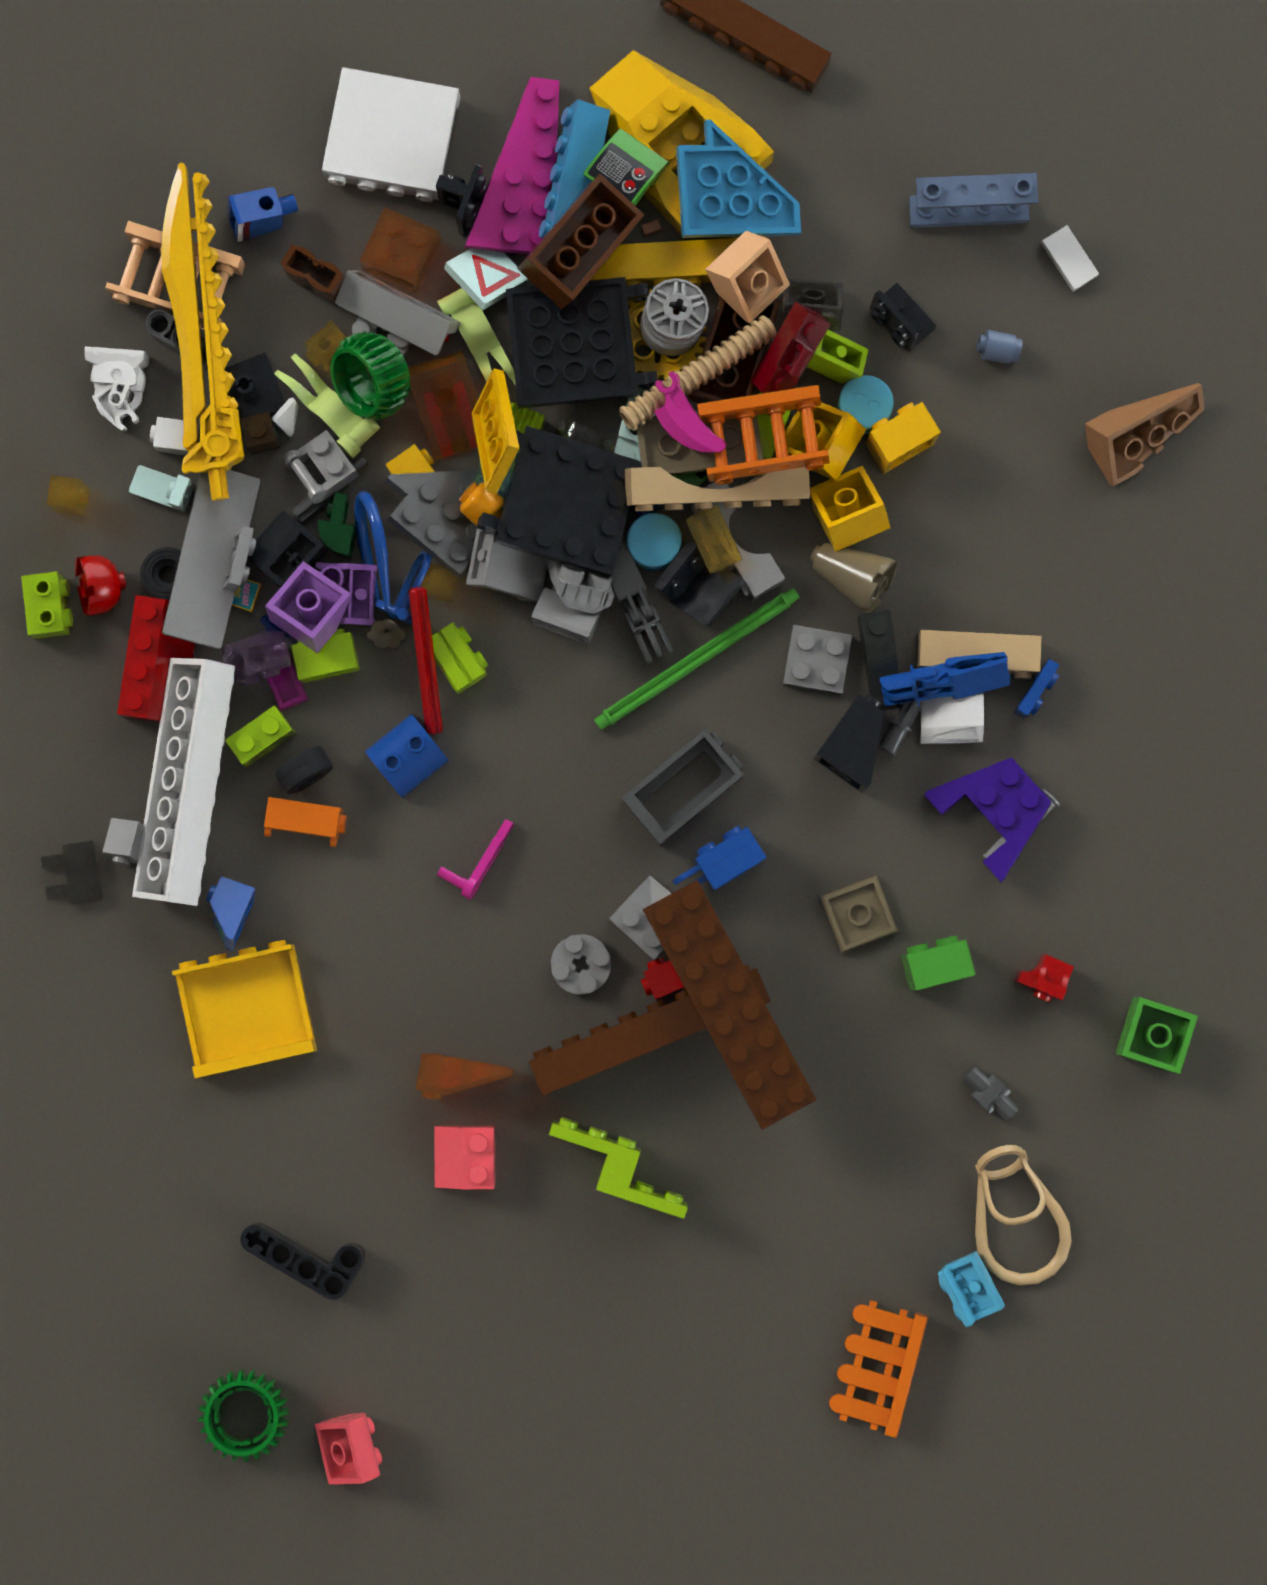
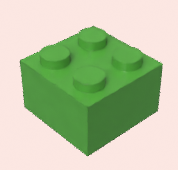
M957 935L935 940L937 944L935 947L928 948V944L923 943L906 948L908 954L900 956L909 990L916 991L976 975L966 939L958 940Z
M1133 997L1115 1055L1171 1073L1180 1074L1198 1016L1142 997Z

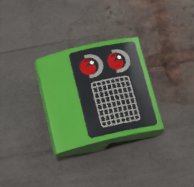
M619 129L596 155L583 175L592 181L598 174H601L636 206L648 187H653L669 162L622 129Z

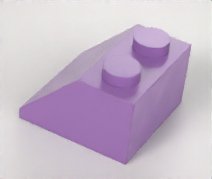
M303 561L265 607L270 622L318 653L336 632L351 599V593Z

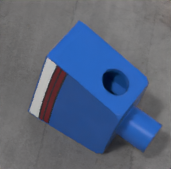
M274 187L228 196L227 216L236 243L282 228L283 215L298 212L294 195L290 194L278 198Z

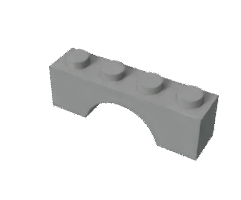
M714 481L704 488L728 489L730 487L728 484H715ZM724 502L713 503L712 509H695L694 503L690 505L698 521L703 519L709 528L705 533L712 545H719L724 555L721 556V559L726 568L730 571L734 570L744 580V584L740 588L744 597L750 595L754 601L784 583L785 577L770 553L754 554L747 552L733 540L729 529V520L736 508H724Z

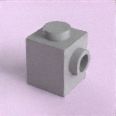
M111 818L102 852L112 859L113 864L122 867H130V863L137 864L143 824L139 821Z

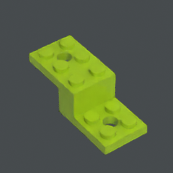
M561 1117L560 1122L553 1121L549 1132L550 1136L607 1154L596 1190L683 1219L685 1218L688 1205L687 1202L683 1201V1195L666 1190L663 1195L654 1192L653 1185L638 1180L635 1185L630 1184L641 1152L640 1148L636 1147V1141L619 1136L618 1141L607 1138V1132L590 1126L589 1131L577 1128L579 1122Z

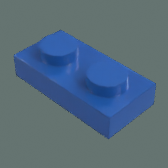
M1048 659L1043 664L1040 672L1016 707L1015 714L1023 719L1029 713L1032 715L1036 714L1044 701L1039 697L1045 688L1051 690L1059 677V674L1055 673L1059 664L1051 659Z

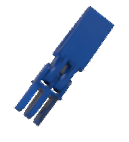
M1005 652L952 657L946 659L945 663L913 669V666L910 665L911 671L880 677L885 706L917 701V706L919 707L920 701L938 697L951 696L953 699H960L1008 686L1011 681L1008 657Z

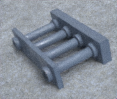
M1037 173L916 178V195L909 196L910 228L1028 223L1030 220L1029 205L1039 203Z

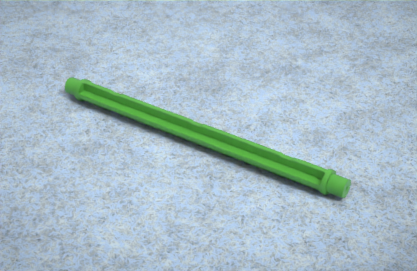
M791 588L784 594L782 592L779 593L777 597L754 613L746 616L608 709H604L603 713L593 720L600 730H603L610 724L613 726L615 722L634 711L641 704L646 703L703 663H706L759 628L765 622H768L784 610L791 608V604L800 599L798 593L794 588Z

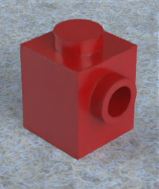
M663 957L647 963L648 970L643 972L645 978L640 980L646 995L650 996L653 994L655 1000L684 987L671 962H665Z

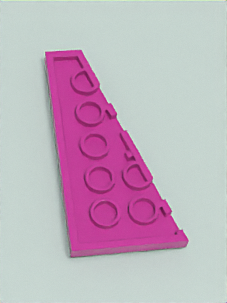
M530 77L464 248L529 255L541 241L539 229L547 214L544 203L553 181H550V173L553 165L557 163L555 147L558 137L560 80Z

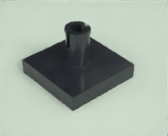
M266 352L225 368V371L231 372L235 379L228 392V396L234 397L238 403L237 409L239 410L240 419L265 412H270L271 416H273L286 403Z

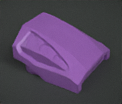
M316 562L314 565L315 570L351 593V599L339 624L372 626L375 622L374 603L377 565Z

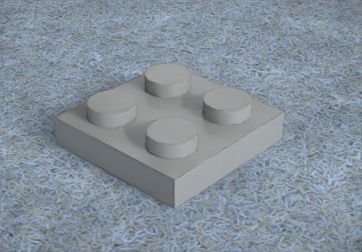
M793 625L783 685L842 695L852 635Z

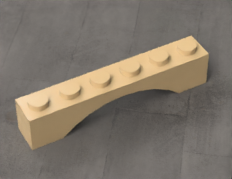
M661 467L625 469L626 506H635V511H653V505L664 504L665 510H683V504L694 503L695 509H712L713 503L724 502V508H741L742 502L753 501V507H770L771 501L782 500L783 506L801 505V500L810 499L809 470H806V467L760 474L745 484L728 489H707L690 485L673 477Z

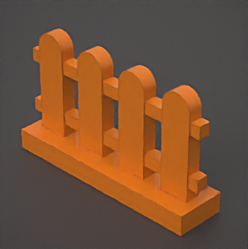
M870 1300L869 1305L859 1304L853 1310L855 1321L864 1324L861 1335L851 1334L845 1340L846 1349L856 1354L853 1365L843 1364L837 1371L839 1380L848 1384L846 1395L841 1393L833 1395L829 1405L834 1412L840 1414L839 1420L847 1422L848 1416L870 1422L869 1429L875 1431L878 1430L880 1425L886 1427L884 1435L897 1438L929 1315L917 1312L914 1318L907 1317L908 1310L900 1309L899 1314L877 1308L878 1302ZM871 1327L893 1332L892 1343L869 1338ZM902 1335L909 1337L907 1348L899 1346ZM864 1356L885 1362L884 1374L862 1368ZM894 1365L902 1367L899 1378L892 1376ZM856 1386L878 1392L876 1404L853 1397ZM886 1395L894 1397L891 1408L884 1406Z

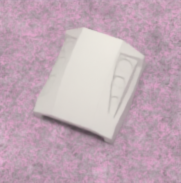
M984 693L960 699H953L950 696L920 701L922 703L920 709V744L983 742Z

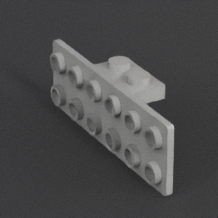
M232 470L226 471L229 499H225V501H211L208 473L199 474L162 630L164 635L215 649L222 647L234 592L241 584H246L249 575V567L245 566L247 556H252L256 545V539L252 538L254 528H250L260 479Z

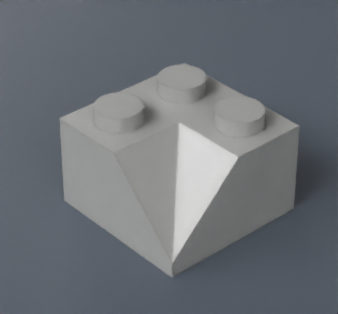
M649 876L616 910L609 920L654 960L664 949L642 910L672 893L652 876Z

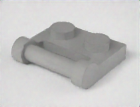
M327 430L298 450L287 452L283 457L286 466L294 470L308 490V497L315 504L324 501L359 477L356 469ZM311 459L326 482L322 485L317 484L303 464L304 462Z

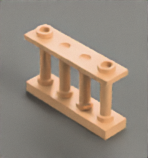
M128 221L124 232L133 245L120 285L107 282L105 288L112 295V299L118 303L129 305L130 302H134L155 310H163L173 315L171 302L159 299L165 282L162 274L161 256L148 294L131 290L144 250H147L150 246L160 249L159 253L161 254L163 231ZM194 242L197 280L200 271L198 243ZM216 249L219 258L213 267H216L215 270L220 275L222 283L215 296L222 298L229 276H233V273L242 276L246 264L241 256ZM199 311L200 329L205 330L203 312Z

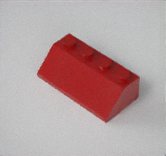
M135 595L117 714L123 718L160 723L170 658L193 659L196 643L170 637L162 633L169 600Z

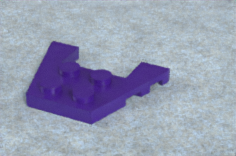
M1012 757L924 793V797L941 816L964 797H967L1006 842L983 860V864L1000 883L1008 876L1010 869L1021 855L1023 848L1051 806V801Z

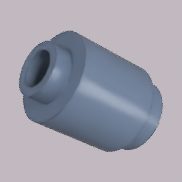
M986 330L985 335L980 334L976 351L981 353V359L1005 364L1017 363L1021 355L1023 342L1022 339L1016 338L1014 334Z

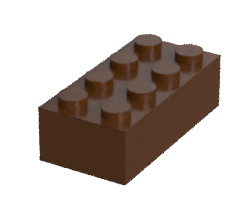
M598 174L517 269L562 310L575 299L642 219L644 214L604 176Z

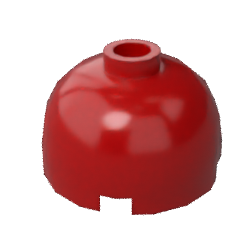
M100 555L76 557L75 577L79 576L80 586H77V592L84 614H87V616L102 614L116 607L121 597V590L126 589L124 573L118 572L115 564L106 557Z

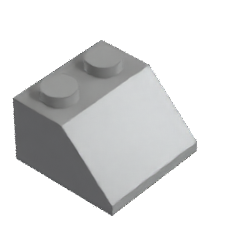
M553 586L552 590L544 588L531 618L533 625L590 645L602 610L592 614L566 608L556 593V588Z

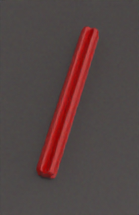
M414 587L409 589V599L425 731L429 734H438L442 732L443 725L427 590L423 587Z

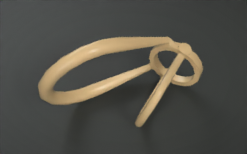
M1005 1145L988 1151L975 1165L978 1174L975 1224L977 1252L986 1269L1001 1281L1018 1286L1039 1284L1055 1275L1067 1260L1072 1243L1070 1222L1060 1204L1030 1168L1025 1149L1023 1150L1022 1147L1017 1145ZM1016 1154L1019 1156L1013 1164L1001 1170L987 1171L984 1169L990 1161L1002 1155ZM1024 1168L1039 1193V1205L1033 1212L1025 1216L1016 1218L1005 1217L998 1213L993 1205L988 1180L1006 1178ZM985 1200L992 1216L1006 1225L1023 1224L1037 1218L1042 1213L1046 1204L1058 1225L1060 1238L1057 1252L1048 1265L1036 1272L1020 1274L1005 1269L994 1259L988 1246Z

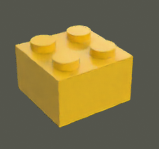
M821 402V405L815 406L813 410L819 451L828 450L830 463L824 464V467L821 469L810 471L837 481L864 435L866 428L850 413ZM797 411L785 431L788 456L807 453L801 412Z
M911 402L897 411L898 415L890 421L885 417L871 426L872 430L868 433L869 436L865 445L883 474L933 446L937 441L941 431L923 402L915 406Z
M863 465L841 474L837 481L830 479L810 488V500L814 513L835 552L891 528L885 505Z

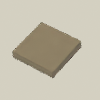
M877 875L820 896L841 953L898 932Z

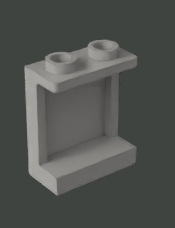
M477 529L466 585L490 588L516 596L518 600L524 602H538L544 589L547 569L544 558L494 543L497 534Z

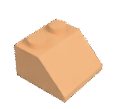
M745 231L705 269L715 291L748 323H751L790 285L770 239Z

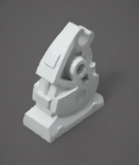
M85 346V360L93 365L90 381L94 384L95 394L92 395V398L97 406L96 408L103 417H106L114 426L125 432L128 429L122 423L124 417L131 416L134 424L139 422V417L135 410L138 409L143 399L146 385L143 369L149 365L150 356L141 350Z

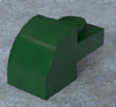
M335 492L334 500H329L327 507V518H331L330 522L318 520V531L322 541L333 554L352 560L356 528L354 525L346 524L350 499L347 494Z

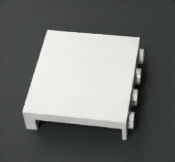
M342 67L322 165L324 178L329 183L337 186H345L346 183L357 185L359 189L364 191H374L376 188L386 190V193L397 197L409 194L424 202H432L433 199L439 200L436 183L439 175L443 176L455 113L456 109H459L461 99L459 88Z

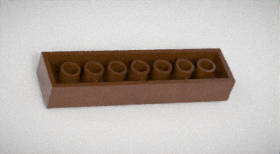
M698 880L644 908L642 911L759 1127L763 1130L816 1101L814 1093Z
M744 965L764 1003L771 1002L758 969H750L749 965ZM686 990L674 994L676 1000L665 1004L662 999L647 1005L648 1012L639 1016L633 1011L618 1017L620 1023L608 1027L606 1022L591 1028V1035L581 1039L579 1034L562 1040L563 1047L552 1050L550 1045L533 1053L534 1059L530 1060L529 1064L542 1096L706 1029Z

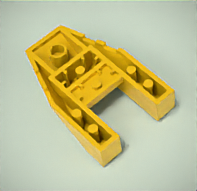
M634 50L589 88L595 105L610 110L607 131L611 138L619 129H622L669 162L653 187L649 186L644 195L681 236L678 177L673 172L677 168L676 148L678 145H704V122L706 120H712L763 169L767 168L773 161L774 151L751 126L715 96Z

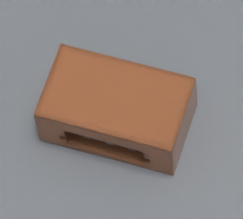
M658 219L641 225L645 237L662 231Z

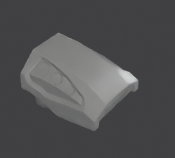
M544 558L551 581L556 588V593L566 608L594 614L611 606L615 596L611 588V577Z

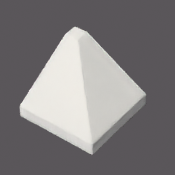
M292 397L272 417L275 425L290 438L294 434L299 408L296 400Z

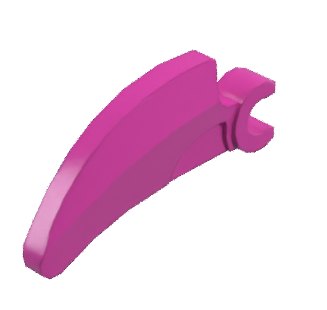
M674 371L668 373L672 379V384L668 388L664 386L662 380H657L655 382L656 387L661 393L665 394L666 403L662 408L655 410V414L668 434L680 444L693 450L711 453L723 451L726 448L725 441L714 434L692 408L681 389L678 374Z

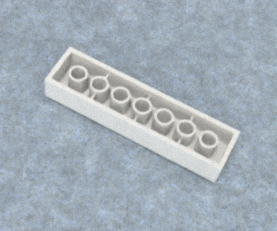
M170 658L132 897L193 906L198 905L203 867L206 862L207 841L211 831L210 823L215 804L217 778L220 773V759L225 742L226 721L230 711L229 703L234 684V665L208 659Z

